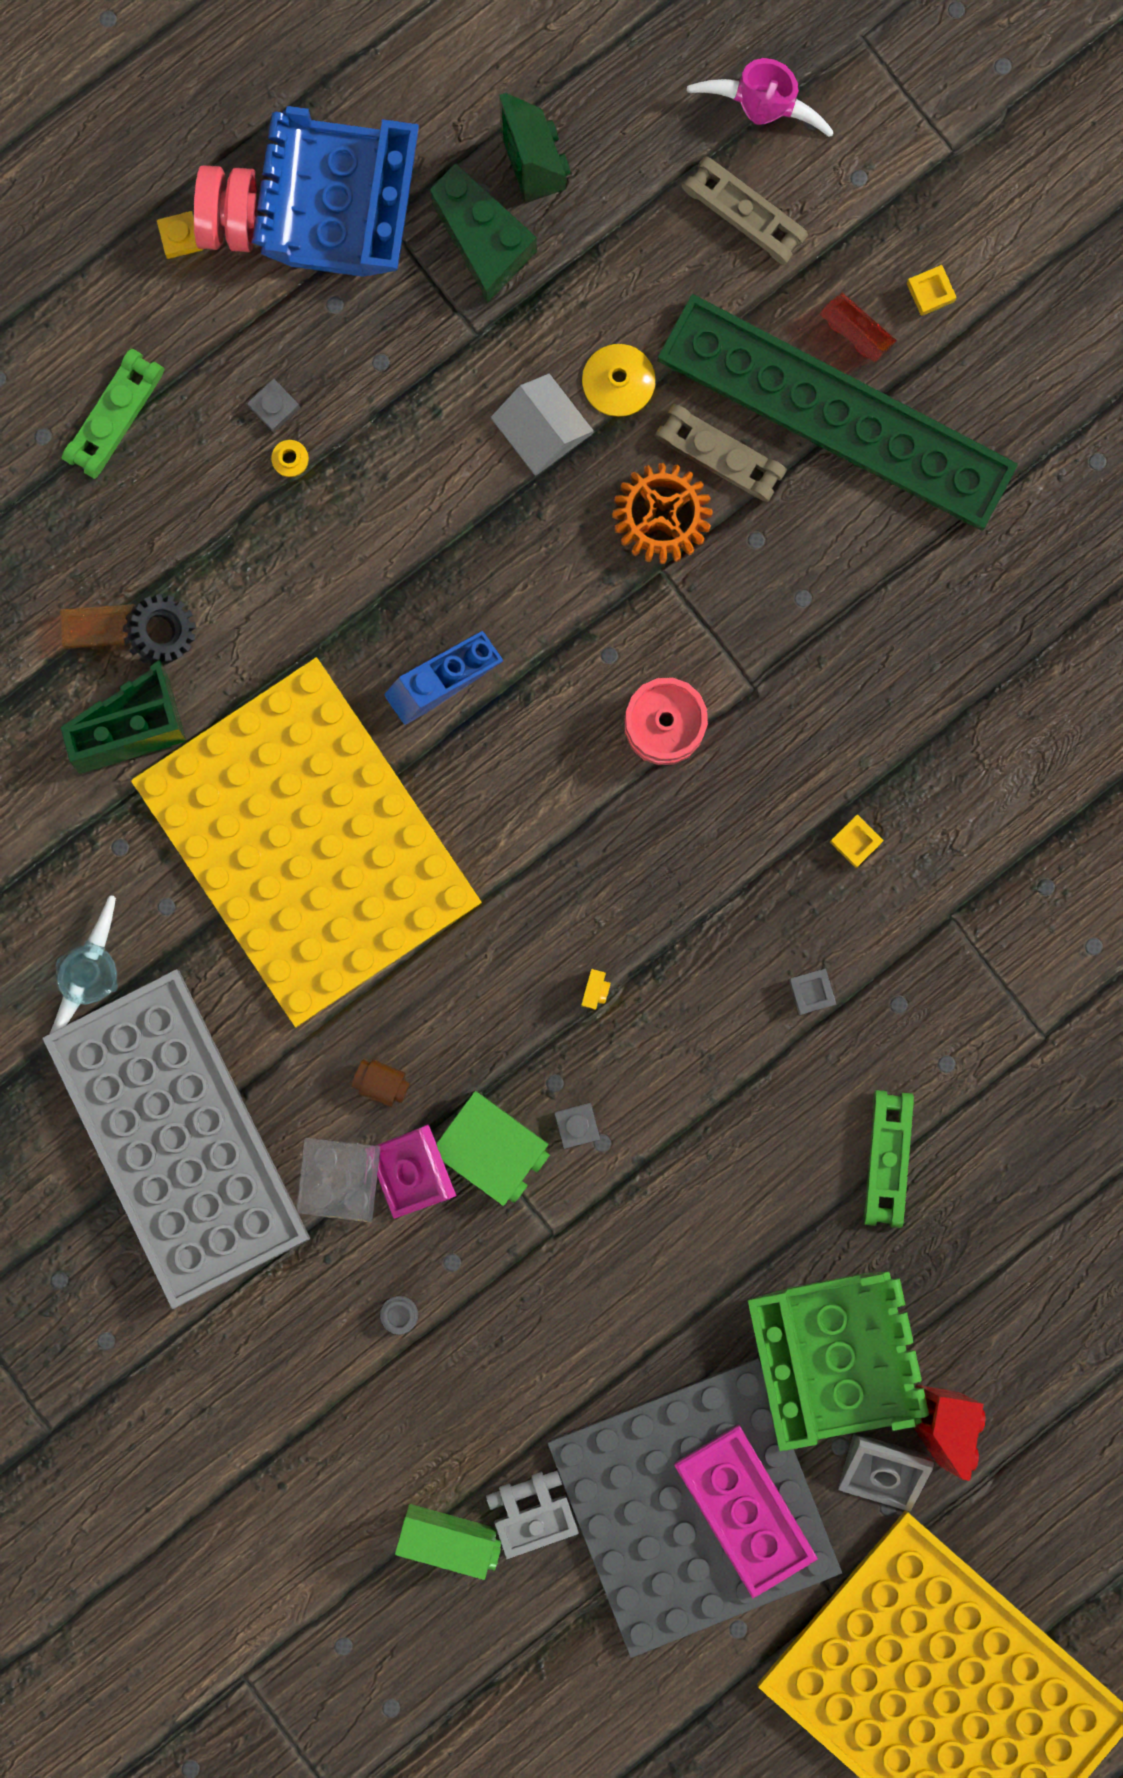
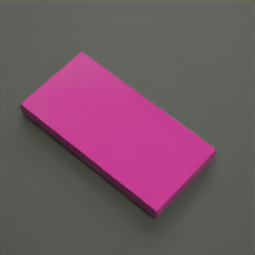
M739 1424L674 1463L675 1468L752 1599L818 1560Z

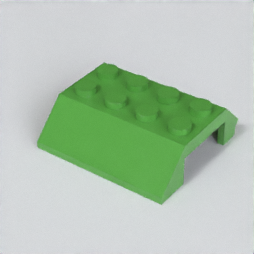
M889 1271L862 1273L790 1287L748 1299L779 1451L817 1445L819 1439L888 1426H892L893 1431L916 1427L917 1424L922 1423V1417L929 1416L924 1388H914L913 1384L922 1381L916 1351H906L905 1345L914 1343L907 1312L898 1313L897 1307L905 1305L900 1278L891 1279Z

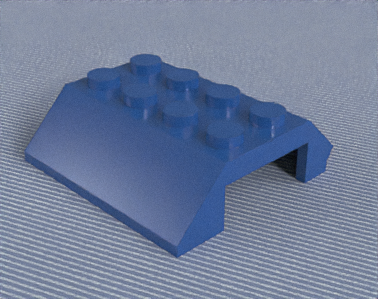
M287 106L286 110L282 113L272 112L268 139L278 143V145L268 144L266 148L262 175L271 178L272 181H261L257 211L267 214V216H256L252 243L262 247V255L291 267L361 277L398 271L419 124L382 119L381 130L311 120L309 109Z

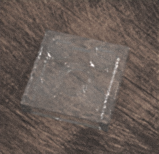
M305 1138L297 1212L300 1214L372 1222L380 1146Z

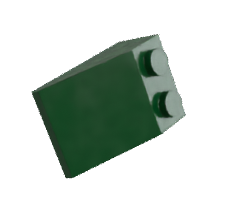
M508 93L500 94L501 138L524 202L528 203L566 190V176L571 175L565 154L558 155L554 144L559 141L553 120L546 121L543 110Z

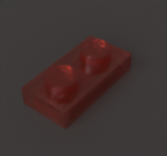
M841 293L829 302L820 313L827 320L832 330L843 334L855 345L856 350L862 356L870 358L874 363L884 356L897 341L844 293Z

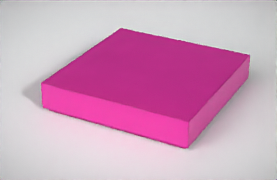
M429 1125L367 1149L394 1219L456 1196Z

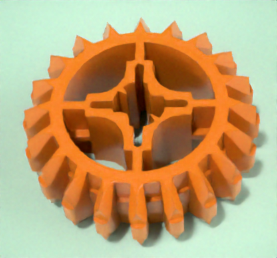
M664 463L659 464L658 474H653L652 468L649 465L645 466L644 479L638 473L633 472L631 474V481L634 486L625 482L621 484L620 489L626 496H615L614 503L622 508L615 509L612 513L614 519L624 520L615 525V532L623 533L628 531L621 539L622 545L626 546L634 541L636 543L632 549L634 556H637L643 548L647 550L645 555L646 562H651L653 553L660 554V564L666 563L667 553L672 554L675 562L680 561L681 548L686 554L692 555L694 547L690 541L698 545L703 544L704 537L698 531L709 532L711 525L702 519L712 517L713 513L712 509L702 507L710 502L709 494L697 496L703 489V483L700 481L691 486L689 483L692 480L693 473L690 471L683 478L678 477L680 471L678 465H674L671 474L665 473L666 466ZM667 487L678 491L680 494L676 493L670 497H663L655 489H651ZM641 495L645 500L644 504L649 513L636 526L632 517V506ZM689 502L693 520L688 530L684 533L680 528L681 523L678 521L676 514L682 510L683 505ZM656 508H659L661 511L670 510L668 516L670 521L666 520L663 516L653 519L656 515ZM661 530L674 539L658 541L644 534Z

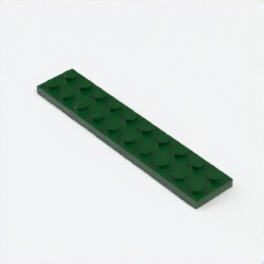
M694 294L690 296L657 359L661 364L981 531L985 529L1018 466V463Z

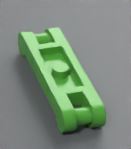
M133 348L124 356L117 373L74 440L67 445L62 455V460L70 465L76 463L84 468V473L93 479L97 478L164 373V367L156 362L150 364L142 359L143 355ZM135 371L143 376L139 386L130 381ZM89 443L98 448L92 456L84 452Z
M875 1090L866 1203L863 1217L864 1225L876 1226L878 1222L889 1223L891 1228L903 1227L914 1103L913 1093L902 1092L900 1096L887 1095V1091ZM886 1111H899V1122L886 1121ZM879 1197L892 1198L891 1208H880Z

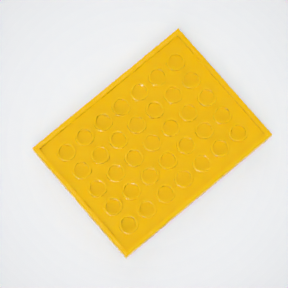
M317 657L131 780L296 1028L482 904Z
M906 1510L757 1683L759 1689L860 1778H1088L1123 1737V1701Z

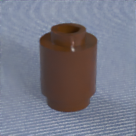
M363 1059L351 1087L358 1089L360 1095L392 1108L395 1101L402 1104L410 1082L404 1080L406 1073L374 1059L372 1062Z

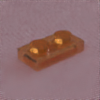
M135 604L61 609L62 646L68 649L125 645L124 638L128 635L127 632H123V625L127 623L125 617L132 611L131 609Z

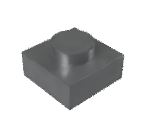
M275 379L268 383L247 403L248 407L273 433L300 409L299 404Z
M826 969L789 979L799 1015L836 1005Z
M591 1103L554 1112L564 1149L600 1140Z

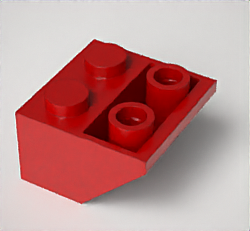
M916 1385V1388H924L929 1416L922 1417V1423L917 1424L913 1428L940 1467L962 1480L970 1481L971 1473L977 1468L979 1452L976 1445L978 1434L983 1431L985 1426L984 1404L960 1392Z

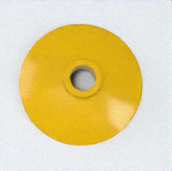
M612 344L596 351L587 361L582 375L583 390L590 404L601 413L614 417L629 416L641 410L651 399L655 388V372L650 360L637 348L625 344ZM617 371H621L626 375V379L623 382H616L612 375Z

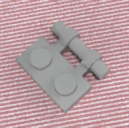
M558 1470L545 1475L539 1472L531 1475V1480L514 1486L508 1483L500 1486V1491L486 1495L490 1510L505 1506L508 1516L497 1519L494 1522L507 1559L579 1534L567 1496L564 1495L552 1500L549 1489L562 1485ZM537 1494L540 1502L539 1505L519 1511L516 1501Z

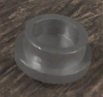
M395 1296L384 1303L380 1319L384 1328L389 1332L405 1334L416 1325L418 1310L414 1302L409 1298Z

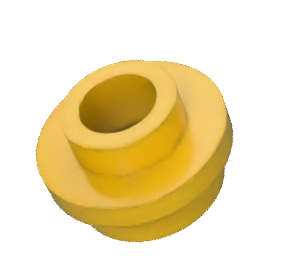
M285 440L276 445L272 452L271 460L274 469L280 475L296 477L307 468L309 456L306 448L300 442ZM286 453H295L296 460L293 463H285L283 457Z

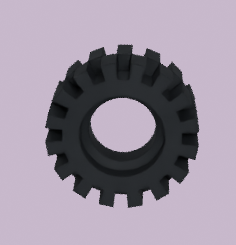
M162 594L154 595L152 598L149 596L131 609L132 611L126 615L125 620H127V623L123 625V632H127L128 636L124 638V642L126 645L131 643L133 648L129 651L133 656L138 653L141 656L139 661L143 663L151 661L150 665L160 661L163 665H166L183 656L192 647L189 644L195 640L196 635L192 634V630L196 629L195 622L190 623L189 618L193 615L190 610L184 612L182 608L185 604L181 600L175 603L173 602L174 597L170 595L162 598ZM162 617L169 622L172 628V636L168 643L159 644L150 639L147 634V623L150 618Z

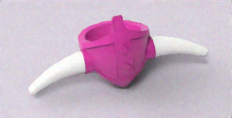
M761 58L753 60L745 66L739 81L718 79L687 86L688 93L719 94L741 102L747 117L756 125L767 124L781 116L805 121L828 137L833 135V130L816 111L796 99L799 90L798 82L793 72L785 64L775 59Z

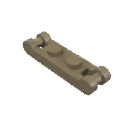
M704 156L697 165L699 170L693 177L689 176L682 184L683 190L692 198L700 200L768 251L777 262L785 265L793 256L791 251L797 244L801 245L808 237L807 231L713 159ZM709 179L718 182L713 190L705 186ZM777 228L785 233L781 242L772 236Z
M673 404L667 413L669 418L666 424L659 426L654 437L664 445L764 502H769L774 493L772 489L777 480H782L787 469L779 462L766 458L695 417L682 406ZM681 425L691 430L686 440L677 435ZM755 468L764 473L760 481L750 478Z

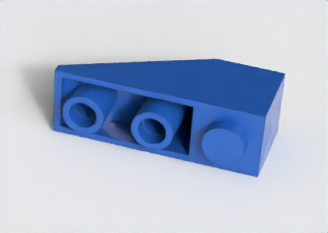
M481 631L400 676L384 696L403 724L406 725L431 711L501 664L503 659L484 631Z

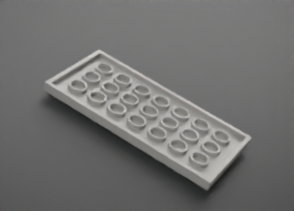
M176 969L43 1037V1041L172 1309H176L310 1240L305 1226L179 970Z

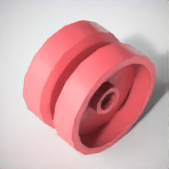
M202 165L199 167L194 196V234L196 245L199 249L217 250L222 245L226 236V242L231 251H252L255 219L258 216L257 179L254 169L233 168L229 174L228 181H226L225 173L220 166Z
M656 678L643 684L631 697L624 718L625 736L631 749L643 760L656 765H674L689 758L700 746L708 725L707 707L700 693L689 683L675 678ZM665 715L672 718L671 726H662L659 722V717L663 719Z

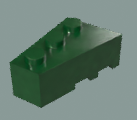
M455 163L430 189L432 205L488 303L537 252V237Z
M160 661L151 665V670L133 682L129 680L120 687V691L102 703L98 701L60 727L69 762L79 774L187 742L170 679Z

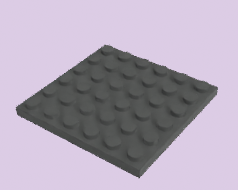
M758 1358L547 1441L630 1658L842 1574L794 1449L779 1451L763 1370ZM738 1424L818 1558L815 1562L753 1599L674 1466V1463Z

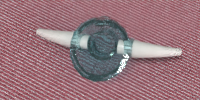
M112 895L108 897L100 917L84 946H78L69 950L56 961L57 985L63 994V998L50 1034L66 1026L80 1004L98 1002L112 991L116 992L118 988L115 962L109 953L104 950L116 898Z

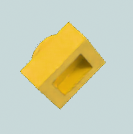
M192 211L157 220L167 259L203 250L199 249L196 245L194 214Z
M942 265L909 278L906 283L921 316L954 303L957 298Z
M857 814L830 843L857 868L884 840Z
M591 969L581 1004L582 1007L596 1010L598 1003H606L611 983L604 981L605 972Z

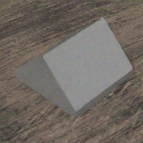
M550 373L520 385L491 416L492 421L535 476L594 433L593 429Z
M853 1433L838 1490L911 1512L933 1470L934 1462L925 1453Z

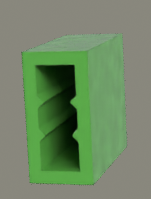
M478 1091L473 1093L436 1144L444 1163L503 1206L508 1200L515 1204L528 1186L522 1181L530 1169L537 1173L550 1156V1154L544 1151L548 1146L546 1141Z
M409 1504L395 1555L485 1580L487 1570L495 1571L501 1550V1541L496 1539L497 1529L495 1527Z

